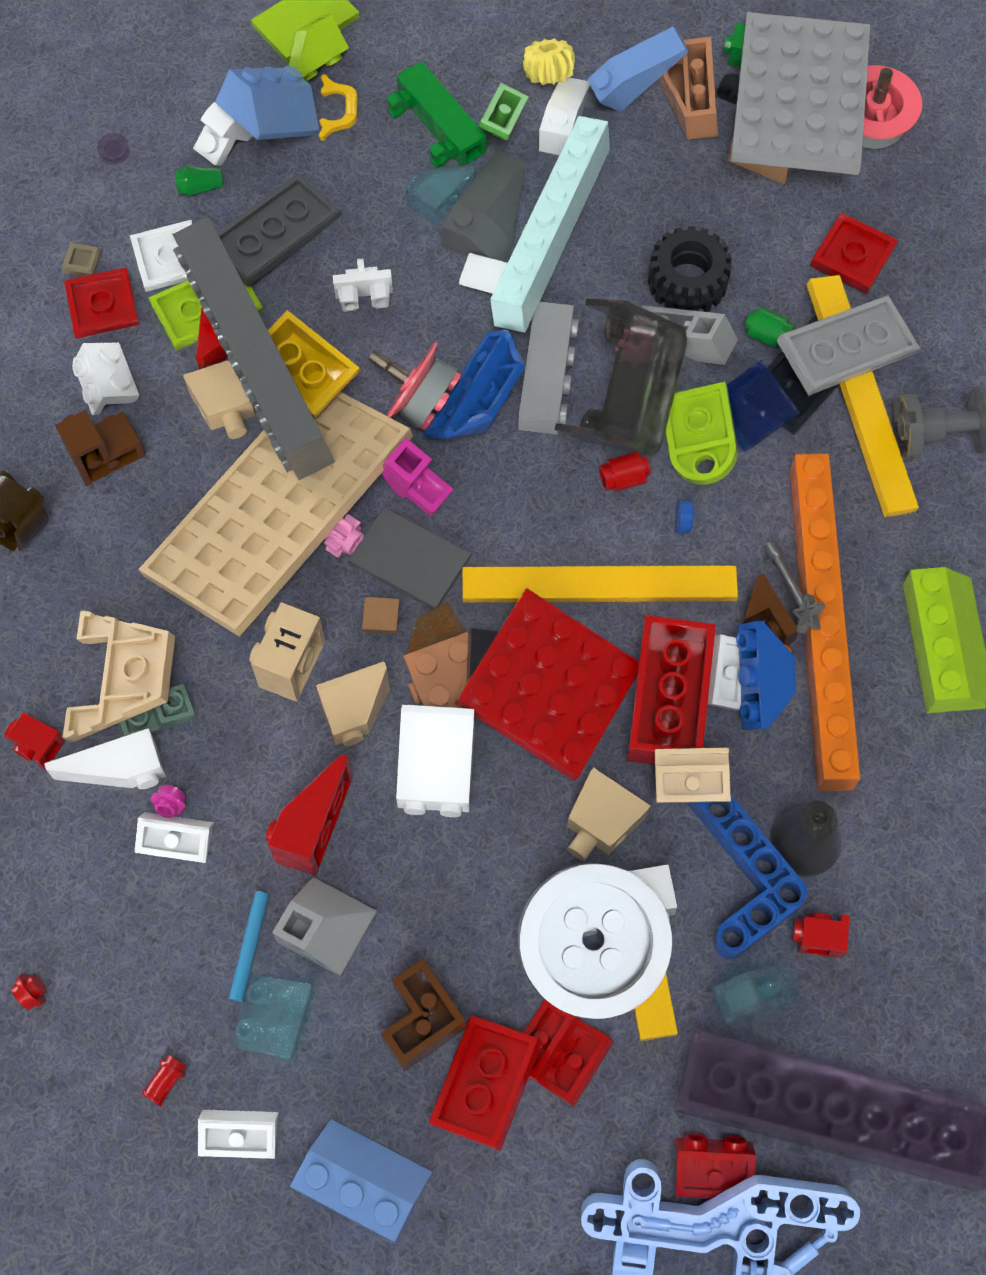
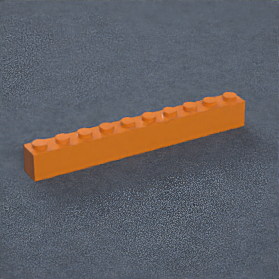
M795 454L790 468V482L799 585L803 596L805 594L813 595L815 603L825 604V608L818 616L821 628L819 630L809 628L806 634H804L817 790L852 791L860 780L830 459L829 454Z

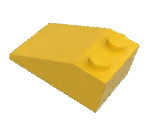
M288 310L268 329L273 342L314 418L361 371L356 364Z

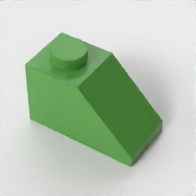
M500 83L480 121V129L508 142L529 96Z

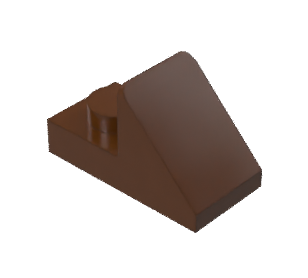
M763 573L757 576L743 624L766 620L764 623L783 644L789 645L797 637V627Z

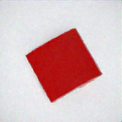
M544 999L523 1032L542 1041L529 1078L574 1107L614 1042L611 1037L579 1020L577 1016L558 1009Z

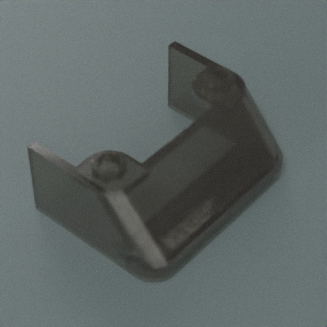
M586 298V306L607 314L604 335L607 342L617 347L618 350L603 411L596 409L588 410L583 415L580 426L556 423L555 430L590 443L629 452L638 451L639 454L655 455L663 444L687 345L686 331L681 325L625 300Z

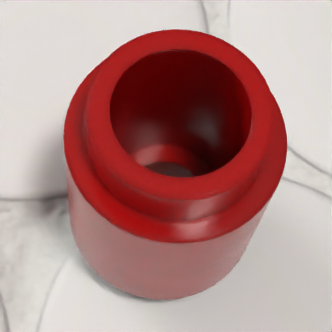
M638 451L607 459L606 464L599 465V475L605 491L613 490L618 492L646 484V476L651 475L648 459L646 456L641 457Z

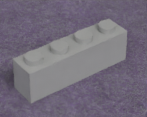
M539 302L535 310L527 353L518 430L558 435L559 424H566L568 405L562 404L563 395L570 394L572 376L566 375L567 366L573 367L575 347H570L569 345L570 338L577 339L579 319L573 318L574 305Z

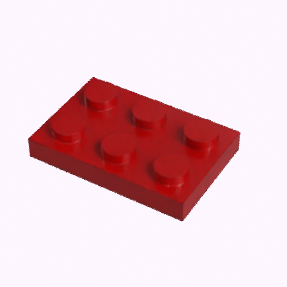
M471 1015L432 1112L429 1124L501 1152L542 1041L537 1037Z

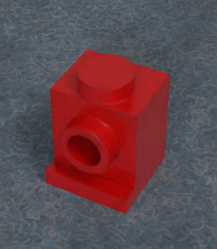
M23 712L18 720L10 723L5 732V739L13 743L15 746L13 751L17 755L28 761L33 759L45 771L44 763L53 761L66 742L57 730Z
M811 913L809 917L804 916L802 920L794 919L792 941L798 942L797 953L842 959L848 950L850 915L842 914L837 921L832 920V916L825 913Z

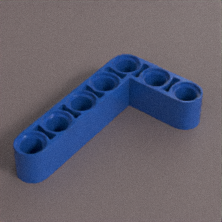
M731 795L730 802L687 803L760 892V895L724 921L718 928L713 940L714 948L721 957L726 959L738 958L797 913L807 897V887ZM720 805L726 810L727 815L719 818L715 817L709 811V807ZM732 834H745L749 838L750 844L746 846L738 845L734 842ZM756 862H768L773 868V873L762 874L757 870ZM782 889L791 890L795 893L797 902H784L780 897L779 891ZM758 910L764 912L769 919V924H756L751 918V912ZM726 932L735 933L739 937L741 945L737 948L728 947L722 940V934Z

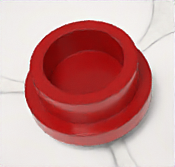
M21 974L16 978V983L11 987V990L16 1000L24 1008L31 1010L33 1007H40L46 1002V998L43 995L46 993V987L37 976Z

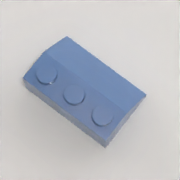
M285 66V68L265 67L253 69L245 67L244 69H229L215 103L257 140L314 136L319 132L312 88L301 77L300 71L290 66Z
M331 1119L309 1149L290 1187L383 1238L398 1244L433 1172Z

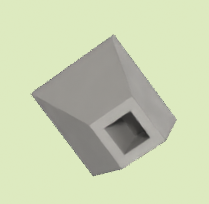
M313 877L290 901L272 934L277 943L341 977L376 916L377 910Z

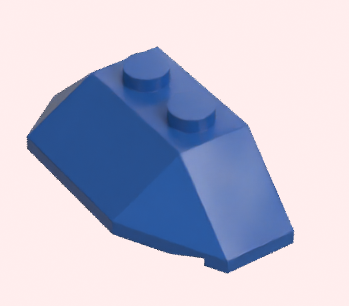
M509 330L486 333L462 371L460 379L449 392V398L441 410L437 411L423 433L427 439L485 433L492 426L495 415L508 400L511 389L525 368L523 359Z

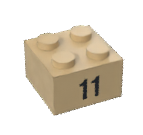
M281 602L276 613L271 612L268 616L264 628L266 634L261 643L257 642L254 645L249 661L260 688L297 702L326 640L320 617Z

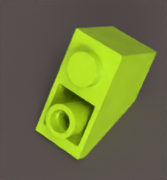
M332 14L320 15L296 30L289 66L300 71L301 77L305 81L315 77L318 74L316 69L322 65L330 66L341 60V53L349 49Z

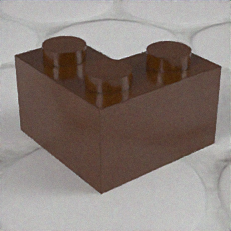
M85 410L78 414H71L55 425L72 462L86 486L146 456L139 438L123 411L116 415H109L103 418L100 423L94 425Z
M424 959L392 979L395 991L410 1013L381 1033L383 1041L404 1072L466 1030L465 1019Z

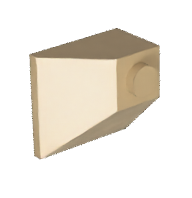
M384 661L316 685L321 706L335 745L341 743L344 746L355 745L364 739L363 735L370 733L390 692L387 667Z

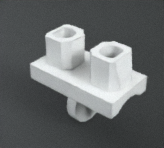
M357 259V269L345 270L346 274L333 275L335 297L339 299L342 311L349 312L359 309L358 297L371 296L372 307L376 309L389 306L390 293H393L391 269L377 270V266L364 268V259Z

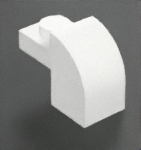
M214 102L201 118V121L206 125L193 149L215 166H221L225 162L235 141H248L252 138V135Z

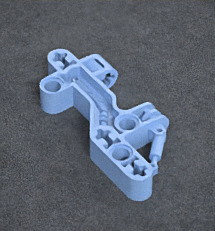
M637 1159L627 1166L624 1174L622 1196L593 1193L587 1196L581 1207V1221L585 1232L594 1238L615 1241L611 1275H653L656 1247L707 1253L723 1244L734 1247L732 1275H794L819 1255L817 1250L825 1243L835 1242L838 1238V1231H848L854 1228L860 1218V1208L851 1192L845 1187L766 1175H753L699 1206L660 1201L661 1180L659 1171L651 1161L646 1159ZM639 1173H647L654 1179L650 1187L646 1189L636 1188L632 1184V1180ZM760 1190H765L768 1198H762L761 1204H756L753 1197H757ZM797 1195H806L810 1198L808 1206L803 1210L796 1211L790 1208L791 1200ZM819 1197L822 1199L824 1205H820ZM776 1200H780L781 1208L778 1207ZM844 1201L847 1208L840 1209L839 1215H835L832 1208H837L839 1202ZM598 1208L604 1209L605 1216H602L601 1222H595L593 1217ZM616 1210H621V1226L615 1225V1219H617ZM792 1224L824 1229L823 1235L813 1243L808 1241L785 1261L779 1262L774 1260L777 1230L780 1225ZM754 1229L763 1230L766 1236L761 1243L752 1245L746 1241V1236L750 1231ZM744 1256L750 1258L748 1264L743 1263ZM756 1260H763V1266L757 1265Z

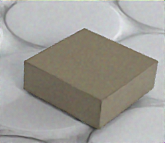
M70 242L61 268L62 272L82 277L95 274L102 255L101 247Z

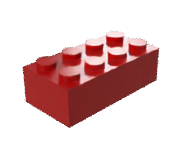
M650 615L645 616L628 746V762L655 765V749L703 748L716 624Z

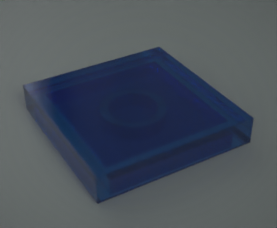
M762 360L727 384L736 440L744 452L756 446L800 414Z

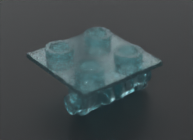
M251 975L230 1047L278 1056L280 1060L292 1062L294 1055L298 1056L299 1035L305 1032L302 1024L303 1022L307 1023L308 1018L305 1015H307L310 1001L314 1000V996L311 995L313 984Z

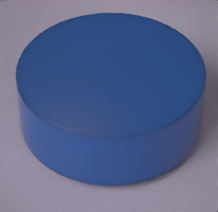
M678 499L675 507V533L688 534L693 526L694 504L691 500Z

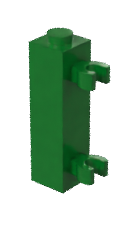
M422 61L404 69L396 76L398 92H394L386 98V101L390 104L387 111L396 119L402 116L408 108H411L439 142L429 147V151L433 155L429 158V161L436 169L444 166L450 158H453L462 168L487 153L486 134Z

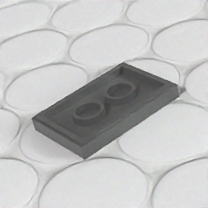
M383 507L364 535L363 541L358 544L348 559V562L353 567L428 608L437 611L463 571V567L469 562L471 553Z

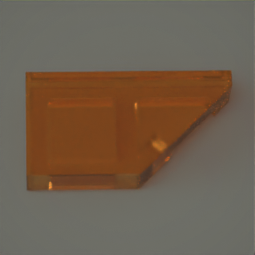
M448 602L417 618L406 654L465 633V629Z

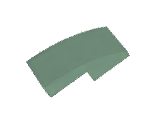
M184 684L169 687L167 703L118 723L121 736L124 737L148 728L151 734L194 718L195 713Z

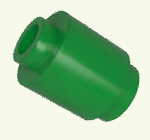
M760 307L757 312L754 310L750 312L744 328L749 330L747 337L776 349L777 346L780 347L777 342L779 336L794 330L795 325L789 322V318Z

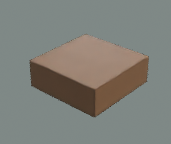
M365 597L362 632L397 635L400 600Z

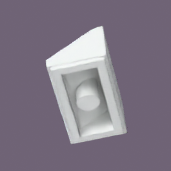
M469 253L459 284L493 294L508 263Z
M144 812L138 817L135 853L206 863L214 822L181 817L167 818L159 814Z
M202 1110L198 1119V1156L275 1159L278 1112Z

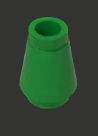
M184 165L182 169H175L178 195L191 197L215 190L216 188H222L220 169Z

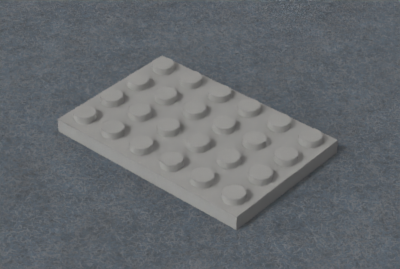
M747 12L731 162L859 175L862 159L870 24Z

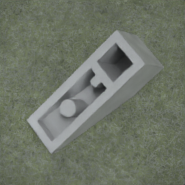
M642 305L630 327L631 329L639 325L640 328L646 331L651 330V341L657 342V344L697 362L725 365L738 341L726 315L719 313Z

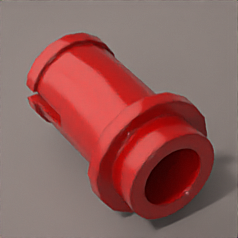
M169 1054L165 1060L160 1059L159 1063L161 1066L145 1090L141 1092L142 1095L160 1107L178 1079L185 1077L183 1072L187 1067Z

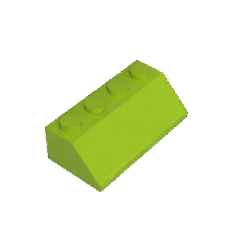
M946 567L910 570L903 588L926 712L939 713L985 709L986 649L971 578Z

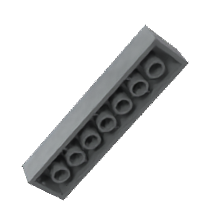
M209 216L172 234L178 245L173 251L181 267L184 269L186 277L200 301L201 307L211 322L214 332L224 348L232 368L241 381L242 387L250 403H252L256 415L271 440V445L286 472L293 470L297 478L301 480L334 463L335 460Z

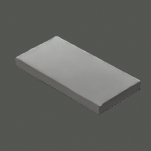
M889 295L781 334L777 339L779 346L808 396L913 356L921 349Z

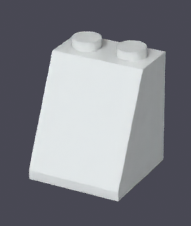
M402 705L396 794L398 808H404V812L411 815H423L425 810H438L440 815L445 817H460L461 812H469L475 741L474 709Z

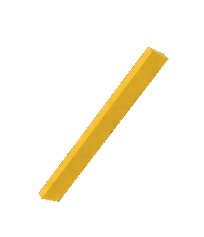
M840 275L812 278L806 284L818 321L851 309ZM873 371L840 383L884 518L916 512L919 506Z
M736 566L463 567V602H517L526 588L548 602L737 601Z

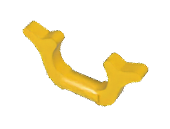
M325 74L321 76L324 85L321 89V95L325 97L331 94H341L345 97L346 101L345 114L341 119L327 120L321 118L319 120L322 127L319 133L321 141H324L335 131L352 127L358 119V96L356 90L351 86L331 81Z

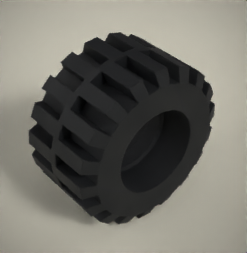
M688 226L687 230H682L679 227L674 229V234L667 232L663 235L662 241L658 240L656 242L650 259L648 284H650L649 291L651 295L656 294L655 301L659 305L665 302V308L692 311L702 309L704 312L711 311L712 304L717 307L721 303V298L725 296L728 287L732 257L731 253H727L728 246L726 243H719L720 237L715 233L709 235L708 230L704 228L701 231H697L695 226ZM683 264H691L701 268L705 274L698 277H687L678 273L674 268Z

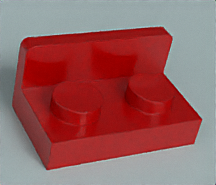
M691 1133L685 1135V1138L675 1139L677 1153L675 1195L677 1197L713 1198L755 1175V1149L753 1143L747 1141L744 1137L730 1135L725 1136L723 1140L708 1139L707 1136Z

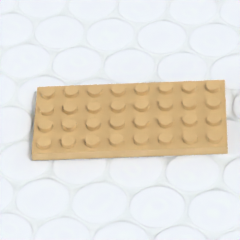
M340 392L316 418L313 417L335 462L301 480L297 478L293 470L286 472L271 445V440L265 430H263L139 568V571L143 577L240 637L384 471L382 466L405 438L410 441L413 437L411 429Z

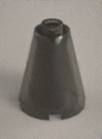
M814 801L786 810L775 820L770 831V842L798 876L807 877L822 874L828 871L840 856L842 839L837 815L834 809L825 802Z

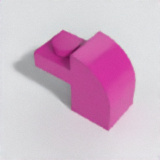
M405 438L384 462L382 475L396 494L403 499L406 496L432 517L454 489L428 468L432 459Z

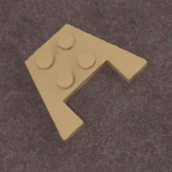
M81 611L77 640L82 644L108 643L99 704L68 707L66 710L63 738L69 742L78 741L167 703L175 636L169 631L134 622L130 624L113 617H102L89 611Z

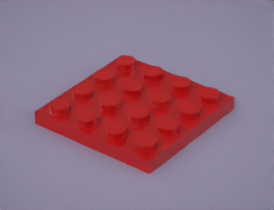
M526 588L454 703L461 708L474 709L476 718L575 781L579 778L638 675L639 661Z

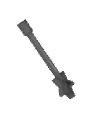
M776 541L768 542L765 545V550L771 561L776 563L800 607L793 610V614L799 618L796 631L806 634L809 628L819 630L821 626L818 616L825 608V604L815 603L813 595L805 594L803 596L783 560L784 555Z

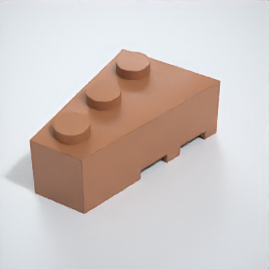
M711 37L686 39L683 41L689 52L663 74L659 81L687 140L717 137L718 122Z

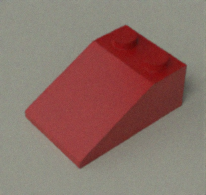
M341 754L281 810L277 821H271L265 841L269 842L268 847L275 863L317 876L353 779L348 756Z

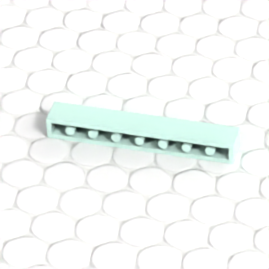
M578 116L490 299L494 326L526 332L610 151L608 121Z

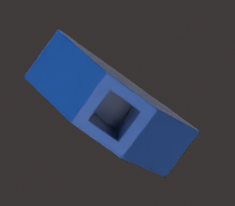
M763 621L739 624L736 643L739 649L740 669L738 680L741 685L740 717L742 719L743 730L767 729L796 693L795 657Z

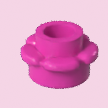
M162 785L158 788L157 793L151 795L150 800L154 803L155 811L163 817L171 818L175 815H180L185 809V794L177 787Z

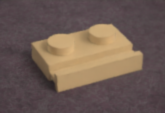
M729 748L655 749L656 803L730 802Z

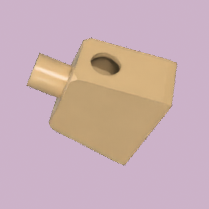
M229 360L183 375L191 398L211 430L224 426L230 439L240 438L247 433L243 420L255 416L254 407L250 403L242 383Z
M593 767L568 818L567 827L577 833L567 850L581 861L587 859L595 846L609 855L646 819L651 805Z

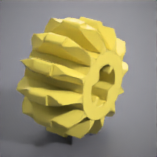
M544 38L543 41H534L531 46L525 48L523 68L526 77L531 79L532 83L541 82L543 86L547 83L555 85V82H565L566 78L573 76L575 54L572 46L568 45L567 41H557L556 38L546 40Z

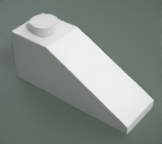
M569 77L566 78L565 82H558L547 104L539 129V151L560 155L578 116H582L591 86L589 81Z
M149 728L44 763L47 772L54 780L148 789L159 783L158 779L166 777L155 739Z

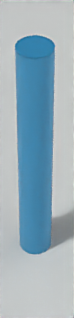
M255 891L229 996L231 1001L241 1003L244 1001L269 899V894L266 892Z

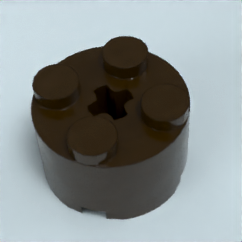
M0 470V545L10 551H14L17 547L21 551L45 524L48 515L41 504L44 501L41 493L33 487L24 488L9 473Z

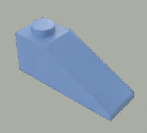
M672 26L610 58L588 78V81L601 104L616 111H621L682 59L689 50L677 28Z

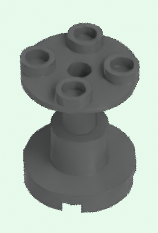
M984 386L972 388L968 398L967 411L944 413L942 407L921 408L920 401L914 392L898 394L899 398H895L892 425L893 430L898 429L899 437L902 440L898 447L903 460L919 459L923 451L924 442L944 440L946 433L970 431L975 451L977 453L986 452V389Z

